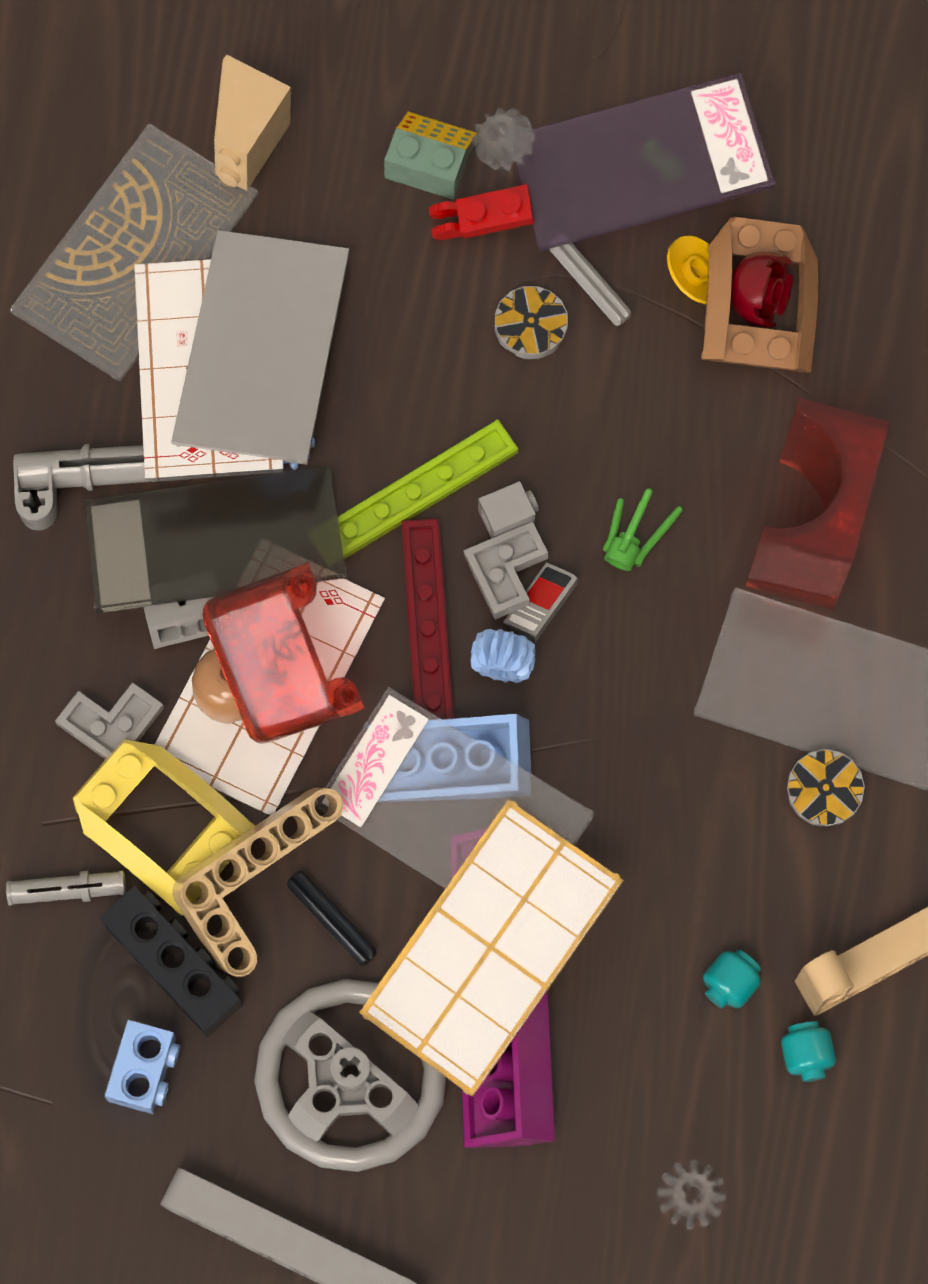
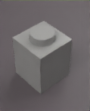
M520 481L478 499V511L491 539L532 521L535 525V512L539 511L536 499L530 490L524 491Z

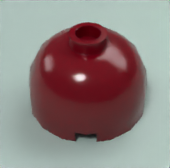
M759 252L748 255L737 265L735 270H732L730 303L733 310L744 321L756 326L772 328L777 324L771 322L776 312L778 315L783 316L793 286V275L787 274L786 264L793 266L788 256L771 252Z

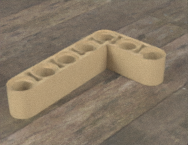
M312 788L307 790L175 881L172 895L176 904L215 962V965L222 972L233 976H245L254 970L257 963V954L254 947L222 898L335 822L341 816L344 808L342 797L337 791L330 788ZM324 795L328 799L329 808L324 815L319 816L315 810V801L319 796ZM292 816L297 822V831L292 837L288 838L283 832V823L288 817ZM257 838H261L266 845L265 853L259 859H255L251 854L252 842ZM228 859L233 864L234 872L229 880L223 881L218 874V868L223 861ZM196 881L201 886L202 894L196 902L190 903L186 897V889L192 882ZM218 914L222 919V928L218 934L211 936L207 930V922L211 916ZM239 947L243 953L242 963L238 967L231 968L228 963L229 952Z
M928 907L838 956L834 950H831L806 964L794 982L813 1015L817 1016L928 956Z

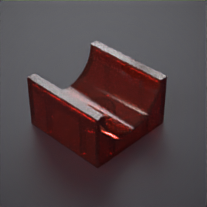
M803 398L798 399L779 462L796 469L812 483L820 496L824 512L814 520L797 527L772 528L764 526L746 582L747 587L831 610L834 609L853 563L890 422Z

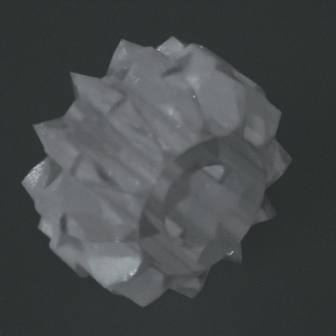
M498 107L494 116L485 113L486 122L484 124H475L478 134L472 137L477 156L494 170L502 166L510 171L513 162L523 165L522 156L524 154H533V148L530 144L536 141L529 119L521 115L513 107L507 112Z
M696 1160L690 1162L689 1173H686L681 1163L675 1164L674 1171L678 1179L669 1173H665L662 1180L672 1188L663 1187L657 1191L658 1196L670 1198V1201L660 1206L661 1212H668L674 1208L676 1212L670 1222L676 1225L681 1216H685V1227L687 1230H692L694 1217H697L702 1227L708 1226L709 1218L706 1212L714 1217H718L721 1214L719 1207L712 1202L720 1203L726 1200V1194L713 1192V1189L723 1184L722 1178H716L712 1181L707 1179L713 1170L710 1165L705 1167L702 1174L697 1173L698 1162ZM686 1186L687 1190H690L692 1186L699 1189L697 1197L701 1202L697 1204L696 1200H694L691 1204L684 1201L686 1193L682 1188Z

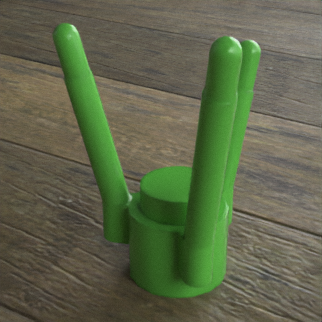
M647 488L626 533L620 532L617 537L624 506V500L619 498L613 514L608 539L602 549L606 552L604 559L611 565L625 571H631L633 565L641 567L645 556L683 512V508L681 506L676 507L640 549V540L634 537V534L652 495V489Z

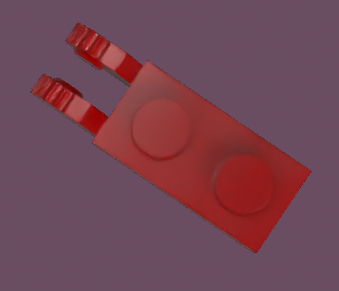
M527 184L457 199L456 202H441L429 208V214L432 219L454 216L459 218V223L450 222L433 227V239L441 241L462 236L465 239L535 223L530 188Z

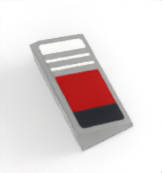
M546 562L526 590L530 605L510 613L503 624L535 644L577 586L578 577Z

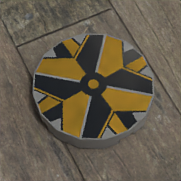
M523 286L510 291L500 301L495 312V334L500 344L506 350L508 349L510 352L515 353V356L523 359H540L552 354L562 343L567 333L568 314L563 302L552 291L539 286Z
M827 749L810 752L798 760L789 774L787 783L789 803L798 817L811 825L825 827L842 824L852 817L862 803L865 788L862 773L854 761L841 752Z

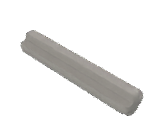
M561 235L550 244V251L614 325L619 326L627 321L631 314V310L567 236Z

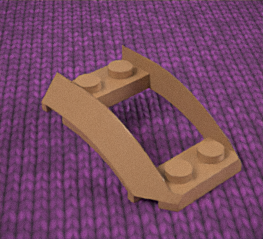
M740 217L729 218L708 245V290L704 324L705 336L701 360L811 373L818 306V258L804 228L801 225ZM759 252H771L788 256L793 264H799L796 332L728 324L732 284V256L747 257Z

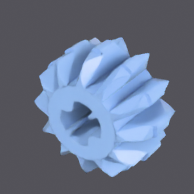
M486 629L483 632L477 633L476 639L473 641L470 652L472 653L471 667L479 672L481 676H488L493 680H501L505 683L508 681L519 683L529 679L535 664V644L527 640L525 636L516 635L513 631L506 632L502 629L497 631Z

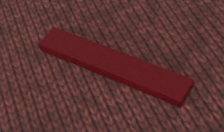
M439 518L401 521L414 710L428 718V721L454 719Z

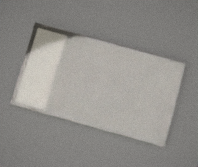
M322 466L84 500L83 509L86 514L95 601L93 607L96 610V614L347 578L346 573L348 570L344 562L330 467Z

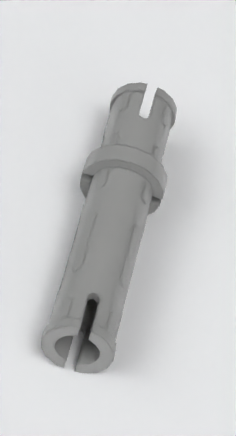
M86 870L80 871V875L6 881L8 905L82 898L83 902H90L92 897L126 894L124 870L90 874ZM96 883L103 884V886L101 887L71 889V886ZM62 887L58 891L30 892L31 889Z

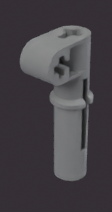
M85 444L81 449L18 453L14 454L13 460L16 510L27 527L39 531L49 528L57 519V488L85 487L88 491H94V486L187 480L188 477L186 475L145 478L143 445L91 448L90 444ZM49 489L47 491H37L42 506H39L38 513H32L31 509H34L35 501L30 492L23 491Z

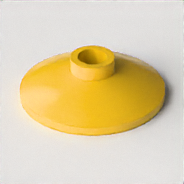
M682 236L676 239L668 249L667 264L669 272L678 288L685 295L696 302L706 304L709 253L707 251L709 244L698 237Z

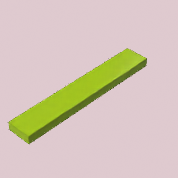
M496 420L308 534V538L329 569L401 525V521L410 520L518 454V447L500 421Z

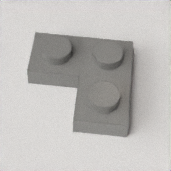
M533 521L463 550L467 564L494 619L530 605L529 597L516 572L548 559V551Z
M132 683L110 712H107L78 691L55 722L57 726L106 760L123 740L139 742L162 712L164 706Z

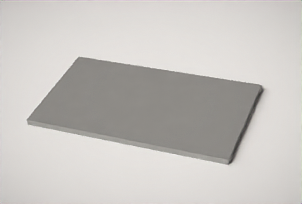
M217 230L171 440L172 445L278 459L285 462L307 465L349 257V248Z

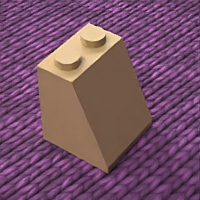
M227 54L222 62L214 137L215 175L225 184L232 187L238 186L247 191L290 125L291 87Z

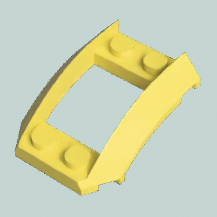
M123 740L72 797L76 812L81 821L83 834L120 862L156 895H159L180 916L183 913L172 895L175 881L255 826L214 788L163 747L131 740ZM154 766L215 816L167 872L106 823V820ZM227 859L220 864L218 874L222 872L230 860ZM196 881L192 882L186 889V897L190 903L196 902L202 894L201 886Z

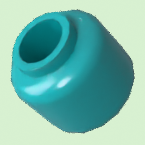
M739 949L735 953L731 951L722 952L703 974L704 983L708 988L705 995L719 1008L723 1009L726 1004L733 1008H741L761 985V978L758 974L761 971L760 966L749 955Z
M806 1022L788 1027L789 1033L781 1039L787 1071L792 1075H801L803 1082L826 1078L825 1071L831 1069L836 1064L830 1031L827 1028L820 1027L819 1022Z

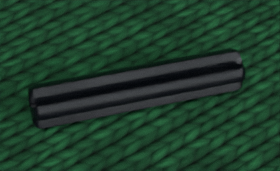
M299 871L288 880L287 886L361 966L368 964L376 956V949L304 872Z

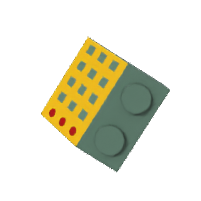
M407 112L396 127L384 160L385 178L454 200L477 133Z

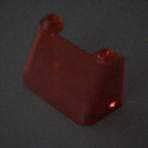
M308 562L218 595L208 600L203 607L202 616L246 732L253 741L260 744L294 735L364 709L358 690L349 679L340 677L327 681L299 608L310 604L314 600L317 591L316 582Z

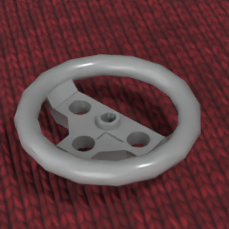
M342 979L307 989L277 1013L259 1044L254 1084L263 1118L288 1150L320 1168L360 1172L395 1162L426 1137L444 1104L447 1077L422 1058L424 1071L421 1095L416 1103L405 1090L374 1065L364 1052L353 1047L327 1023L315 1015L319 1010L343 1003L368 1005L382 983ZM322 1035L331 1040L332 1049L327 1055L316 1056L310 1051L309 1045L314 1037ZM286 1045L308 1062L309 1088L296 1102L290 1113L285 1107L278 1081L282 1052ZM349 1066L357 1068L359 1074L357 1077L350 1074L345 1078L343 1075L344 1070ZM377 1087L387 1088L393 1096L391 1103L385 1108L374 1107L369 1101V1095L373 1089ZM328 1091L335 1096L336 1104L331 1111L319 1112L314 1108L313 1099L319 1092ZM369 1114L390 1134L384 1140L360 1147L331 1145L321 1141L326 1131L338 1117L346 1115Z

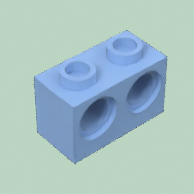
M131 1020L127 1021L105 1093V1098L108 1102L154 1114L156 1105L163 1106L169 1088V1083L164 1082L167 1068L175 1067L180 1052V1045L175 1044L176 1037L174 1032ZM148 1040L158 1041L161 1044V1050L156 1057L147 1059L140 1055V1048L144 1042ZM136 1078H145L150 1084L147 1093L140 1097L130 1095L128 1092L130 1083Z

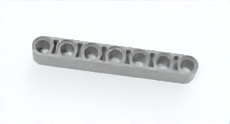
M180 1168L177 1169L160 1203L162 1207L318 1284H417Z

